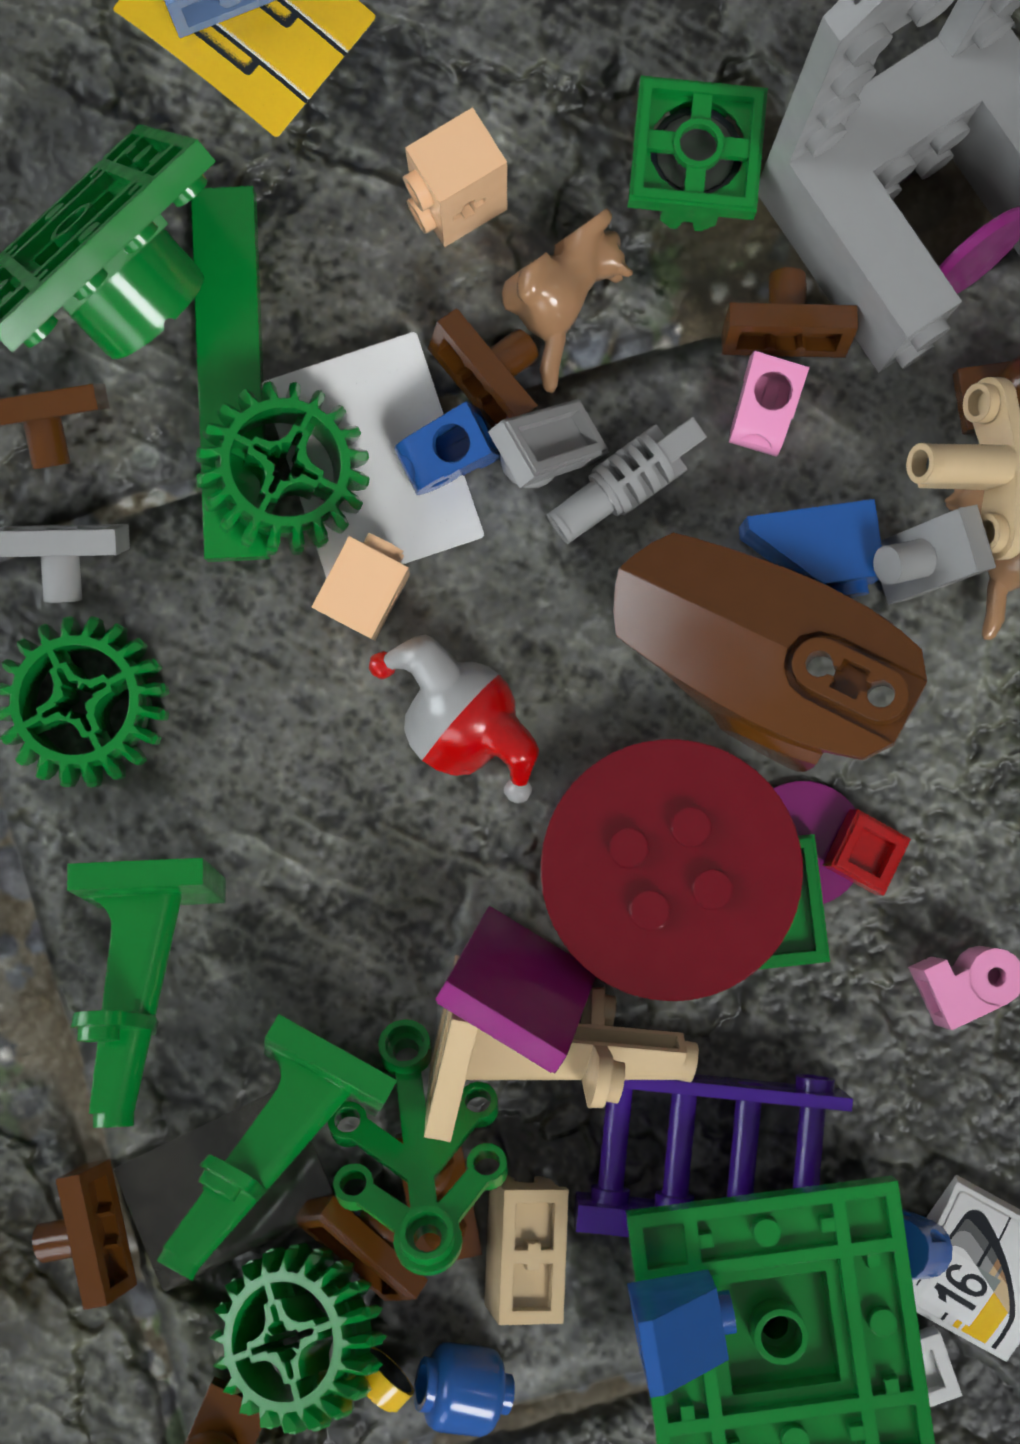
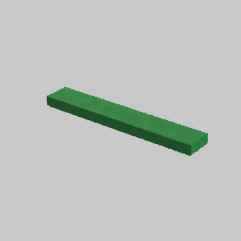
M253 186L203 188L191 200L193 260L204 275V282L195 296L200 447L214 446L203 436V429L206 423H216L224 426L217 415L218 407L222 403L230 404L242 413L238 403V394L240 390L245 388L254 394L258 402H262V383L264 380L257 198ZM265 425L252 429L243 437L251 441L255 436L266 440ZM230 454V467L235 484L242 495L254 505L261 490L260 482L254 473L243 467L244 460ZM201 464V472L212 469V467ZM202 488L204 559L207 562L270 559V555L265 550L268 536L257 533L254 543L251 547L247 548L241 545L243 533L247 528L241 522L228 533H224L220 529V522L224 515L229 512V509L225 507L216 512H207L204 507L205 499L218 491V489Z

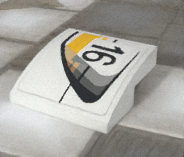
M956 1175L926 1217L941 1225L949 1235L953 1247L952 1260L948 1269L940 1276L930 1279L912 1280L916 1311L918 1314L1007 1362L1020 1344V1209Z

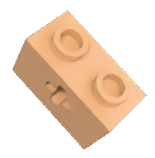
M473 107L405 147L409 173L403 176V181L411 195V198L407 200V205L423 233L427 234L434 230L444 248L507 210V161Z
M371 533L367 534L363 543L349 536L312 608L376 641L410 576L409 567L401 564L404 558L402 554L404 551Z

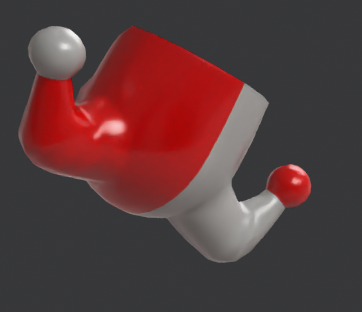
M428 635L415 636L388 653L381 651L370 657L368 668L373 676L382 680L392 676L395 673V669H404L412 673L420 686L419 692L405 714L404 731L410 747L423 762L439 772L459 776L474 773L497 756L508 765L510 771V779L504 787V794L509 801L514 803H522L528 800L532 792V787L528 781L537 761L539 748L531 733L516 717L515 698L509 684L498 672L489 666L472 661L457 662L442 645Z

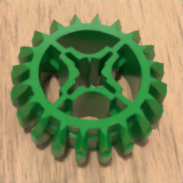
M271 381L265 382L262 388V402H258L254 394L247 388L240 390L238 403L242 413L232 405L225 402L218 407L217 415L224 426L216 423L205 424L203 436L214 446L198 447L195 458L202 465L212 467V469L204 470L197 474V487L218 489V491L205 499L204 507L206 511L216 512L227 507L229 512L221 520L220 529L224 533H228L241 522L247 527L243 533L241 545L247 548L251 547L254 543L257 533L268 536L265 550L269 555L277 553L281 537H288L289 549L293 555L302 554L305 546L304 533L308 534L312 543L318 548L324 547L329 541L324 524L331 530L342 534L349 526V523L341 510L354 514L359 512L363 502L351 491L365 490L370 480L369 476L363 472L353 470L367 463L369 459L368 451L360 448H348L360 437L361 431L359 427L349 426L340 430L338 425L346 413L344 407L338 405L327 415L320 410L325 399V394L322 390H316L310 402L307 403L299 400L301 387L297 382L290 383L286 398H278L277 388ZM285 423L293 425L286 437L278 441H268L257 436L251 441L243 437L252 429L265 424ZM311 434L323 445L329 455L333 467V482L323 477L324 470L311 463L307 456L306 445ZM295 445L297 448L291 460L293 462L291 473L297 478L294 479L289 473L287 480H280L275 492L270 493L269 490L274 480L273 472L275 465L269 460L273 459L277 465L279 458H286L291 446ZM230 454L244 460L243 467L254 473L260 482L261 490L254 505L242 495L235 484L231 473ZM296 495L307 500L315 496L324 501L321 506L306 514L290 517L272 514L279 501L287 496Z
M71 616L64 617L61 623V637L52 626L42 624L38 627V636L42 645L38 647L30 640L22 638L20 641H17L19 651L26 657L24 661L19 663L5 659L1 662L2 668L6 672L15 674L11 685L0 683V695L10 698L9 706L0 707V721H13L14 726L6 730L0 739L5 745H17L25 742L17 752L15 760L19 765L28 766L38 760L36 767L37 778L50 780L59 770L60 785L74 788L82 773L87 787H100L103 781V767L113 780H121L126 777V769L121 759L123 756L131 763L141 766L147 761L144 752L136 746L139 741L142 740L153 745L160 743L162 737L157 732L147 729L150 718L158 721L168 720L169 711L153 707L152 699L168 695L169 686L164 683H148V679L157 675L162 670V665L156 659H147L139 662L146 653L148 645L139 638L125 645L127 628L116 623L105 633L104 621L98 617L90 616L82 631L77 619ZM81 652L104 653L118 665L121 671L111 677L103 674L89 679L83 669L74 664L71 655ZM50 672L54 684L53 693L47 702L37 707L39 688L47 673ZM78 690L92 693L93 698L85 703V708L88 712L86 715L71 711L72 706L79 702ZM128 690L129 707L127 716L121 729L112 739L110 735L114 731L109 719L110 711L115 703L126 697L125 691ZM74 725L82 738L90 740L94 751L71 755L54 745L44 732L52 728L63 729Z
M306 1243L290 1245L289 1249L284 1247L271 1248L266 1253H263L262 1258L248 1261L242 1266L243 1277L234 1278L225 1285L232 1301L221 1303L219 1307L214 1309L225 1322V1328L216 1330L210 1337L213 1341L223 1344L224 1356H221L213 1367L220 1370L228 1369L231 1379L223 1390L224 1393L235 1395L242 1392L243 1398L239 1414L250 1416L259 1413L260 1428L273 1429L282 1426L284 1434H297L306 1429H312V1431L316 1432L329 1427L333 1419L339 1420L349 1416L352 1410L355 1409L353 1400L365 1398L372 1390L365 1375L377 1373L383 1364L370 1352L371 1347L381 1345L387 1336L371 1328L370 1319L376 1318L383 1308L377 1304L366 1306L363 1297L369 1291L372 1285L371 1282L365 1279L351 1282L355 1263L349 1260L335 1262L334 1253L326 1247L312 1250V1247ZM312 1294L321 1302L326 1313H323L316 1306ZM308 1329L314 1330L312 1335L300 1339V1345L298 1342L283 1345L285 1339L296 1336V1330L297 1332ZM333 1343V1353H332V1359H331V1363H330L329 1352H330L331 1344ZM273 1364L278 1368V1370H279L281 1376H280L279 1373L275 1370Z

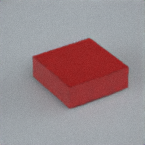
M849 809L822 866L875 895L884 896L911 839L859 809Z

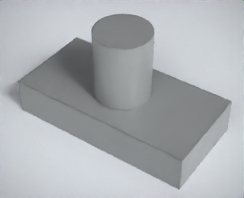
M978 505L955 509L881 540L882 547L876 551L873 560L874 571L882 583L888 605L907 601L996 568Z
M128 524L0 527V557L40 556L44 602L62 603L82 600L80 556L118 555L130 549Z

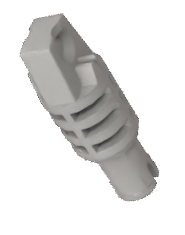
M691 417L667 435L662 433L657 424L653 425L594 467L588 477L590 483L546 515L549 522L560 538L566 544H569L611 513L617 517L619 515L625 516L688 470L680 457L706 439V434L694 417Z

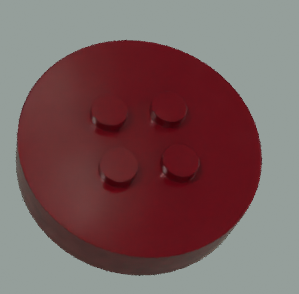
M661 739L627 746L611 753L588 768L570 786L554 810L547 827L541 855V884L546 908L556 932L570 953L584 968L610 986L631 995L659 1001H685L711 996L735 986L756 972L773 955L789 931L797 912L803 881V860L796 827L785 804L769 782L755 769L729 752L700 742L680 739Z

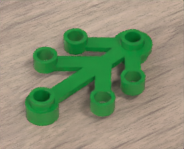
M403 1019L389 1024L382 1031L378 1043L383 1066L390 1074L396 1076L403 1143L369 1120L364 1108L352 1101H345L328 1120V1127L333 1140L338 1145L347 1148L358 1146L408 1183L410 1208L376 1186L370 1170L362 1164L351 1163L340 1168L334 1176L333 1189L337 1201L343 1208L350 1211L363 1209L394 1233L393 1244L397 1258L407 1270L418 1275L431 1276L446 1271L456 1262L463 1243L459 1223L485 1190L496 1189L504 1183L507 1178L508 1167L506 1155L499 1146L492 1143L479 1144L468 1154L467 1170L440 1202H437L435 1178L475 1128L486 1127L496 1119L499 1111L498 1098L494 1088L487 1083L472 1082L466 1085L463 1089L451 1142L425 1138L426 1103L422 1072L431 1062L432 1047L429 1034L423 1025L413 1020ZM405 1048H412L418 1052L417 1056L411 1060L399 1061L395 1058L397 1053ZM477 1097H483L490 1102L489 1107L481 1112L469 1110L467 1104ZM346 1117H356L360 1120L358 1127L351 1132H342L338 1130L337 1126ZM490 1158L496 1160L499 1163V1167L493 1174L482 1175L475 1170L477 1163L483 1159ZM362 1179L366 1182V1187L360 1194L351 1196L343 1192V1187L349 1180ZM426 1233L437 1234L441 1238V1242L436 1249L425 1252L416 1247V1243L422 1235Z

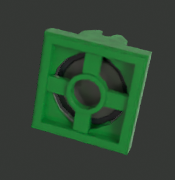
M641 75L627 208L660 211V221L672 229H677L682 222H691L695 231H703L715 226L718 217L754 220L758 204L768 88ZM670 111V115L665 117V119L659 124V126L655 130H653L654 126L659 122V120L664 116V114ZM726 116L735 121L743 138L739 137L733 124L726 119Z

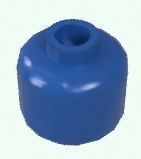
M443 1342L434 1349L430 1357L424 1356L418 1365L414 1383L415 1409L418 1412L424 1413L428 1426L439 1433L474 1437L486 1436L494 1430L501 1415H508L514 1402V1377L512 1374L505 1373L504 1363L500 1354L490 1347Z

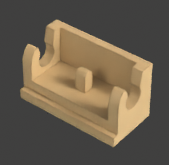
M507 1175L506 1180L501 1186L489 1190L484 1305L498 1325L563 1324L569 1189L559 1187L551 1179L535 1176L534 1183L517 1182L515 1178Z

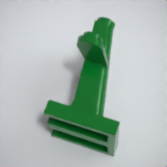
M204 858L67 864V891L99 909L105 908L110 917L112 928L102 1010L73 1013L70 1028H77V1042H97L89 1114H93V1128L134 1126V1112L151 1036L156 1035L159 1023L156 1013L180 905L226 903V878Z
M278 1014L265 1036L264 1055L276 1061L279 1066L281 1076L279 1086L226 1161L208 1154L199 1164V1166L204 1168V1171L198 1182L204 1185L202 1188L204 1191L165 1243L156 1261L193 1281L199 1268L345 1101L360 1104L367 1113L376 1117L397 1080Z

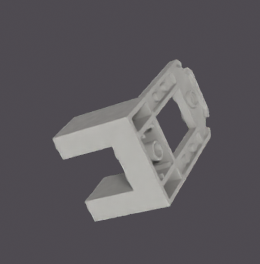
M839 0L822 17L761 174L759 198L831 304L857 305L858 330L854 338L878 373L896 361L902 369H905L929 353L935 347L933 343L951 329L946 320L962 303L960 297L893 201L902 191L899 184L918 173L922 180L926 179L953 159L993 218L1020 206V41L1011 29L1014 25L1011 15L1020 7V0H957L936 38L872 78L876 73L874 64L879 53L891 42L893 38L892 33L912 20L917 27L931 22L944 12L954 0ZM1019 239L1018 242H1017L1013 247H1014V249L1016 250V252L1018 253V255L1020 256V239Z

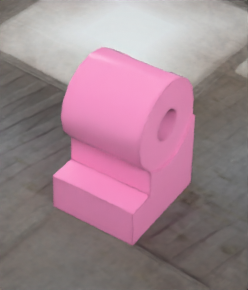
M754 351L749 356L743 379V387L730 430L729 443L777 457L785 440L791 419L794 417L809 367Z
M975 946L962 952L951 967L948 960L936 957H929L908 967L934 1024L951 1031L999 1009L1013 1001L1020 994V961L1014 954L1003 949Z

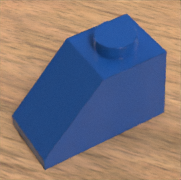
M875 499L747 516L739 526L740 540L769 562L821 582L850 598L869 594L868 585L879 580L873 566L874 555L882 547Z
M708 1269L627 1283L638 1350L650 1398L667 1395L729 1360L725 1335L737 1333L733 1304L728 1289L717 1291V1287Z

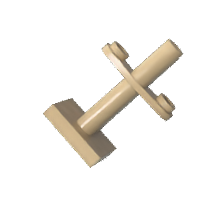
M986 377L978 383L971 385L963 399L964 415L967 420L973 423L979 444L918 443L909 452L906 468L909 478L918 484V488L984 490L981 518L994 560H1008L1020 553V408L1016 389L1009 379ZM928 457H929V467H928V470H927L926 464H927V459H928Z
M455 955L453 967L459 958L458 955ZM592 987L582 1013L581 1023L578 1024L568 1055L554 1074L443 1007L429 1065L424 1137L451 1142L466 1080H582L587 1108H603L606 1102L616 1104L619 1102L625 1080H680L692 1082L698 1063V1044L685 1041L684 1034L679 1032L614 1027L616 996L605 994V987Z

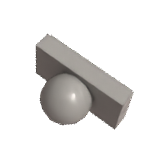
M579 399L502 420L488 431L500 452L503 473L513 484L518 485L520 488H540L552 481L555 476L594 464L609 453L607 446Z

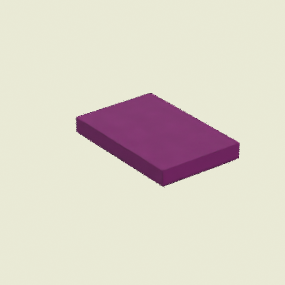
M488 906L435 1001L538 1066L555 1074L568 1055L596 976L584 968L570 954L493 907Z

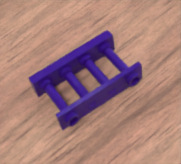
M695 1074L692 1082L680 1080H625L619 1102L617 1104L606 1102L598 1184L591 1185V1193L576 1191L573 1218L576 1232L629 1237L625 1210L694 1202L695 1197L688 1192L697 1096L736 1100L727 1197L754 1194L762 1103L800 1106L793 1188L820 1184L826 1109L852 1112L853 1098L842 1089L835 1088L834 1078L813 1074H796L795 1084ZM633 1090L671 1093L663 1190L656 1191L655 1199L629 1197L630 1189L624 1187Z

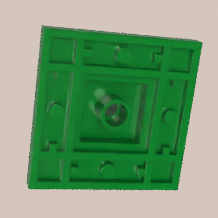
M138 124L0 253V341L12 353L22 343L27 348H31L42 341L56 326L58 320L53 314L62 307L105 354L112 359H121L152 341L165 330L164 321L166 319L172 318L175 320L188 307L199 292L204 282V275L194 261L167 232L165 227L169 223L163 218L161 213L171 203H174L176 207L185 205L206 186L208 180L203 174L216 161L198 139Z
M891 1175L625 1210L635 1282L708 1269L717 1287V1291L729 1290L737 1327V1333L725 1335L729 1356L728 1361L667 1395L650 1398L656 1444H935L899 1184L896 1178ZM778 1317L774 1322L767 1323L770 1319Z

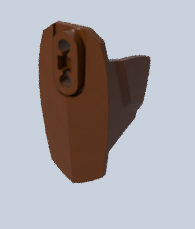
M673 532L647 545L630 557L618 569L613 608L617 638L660 668L699 706L710 712L722 731L791 770L806 772L812 769L818 763L823 753L864 761L894 746L927 686L922 649L894 626L893 622L841 592L788 568L731 548ZM816 657H826L832 660L835 674L834 676L826 674L816 677L807 671V666ZM880 686L889 687L895 693L894 700L886 707L874 706L868 700V694L872 689Z

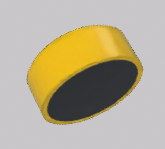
M371 1347L370 1352L383 1365L377 1373L365 1375L372 1388L367 1397L387 1412H398L414 1394V1388L405 1373L391 1358L378 1348Z

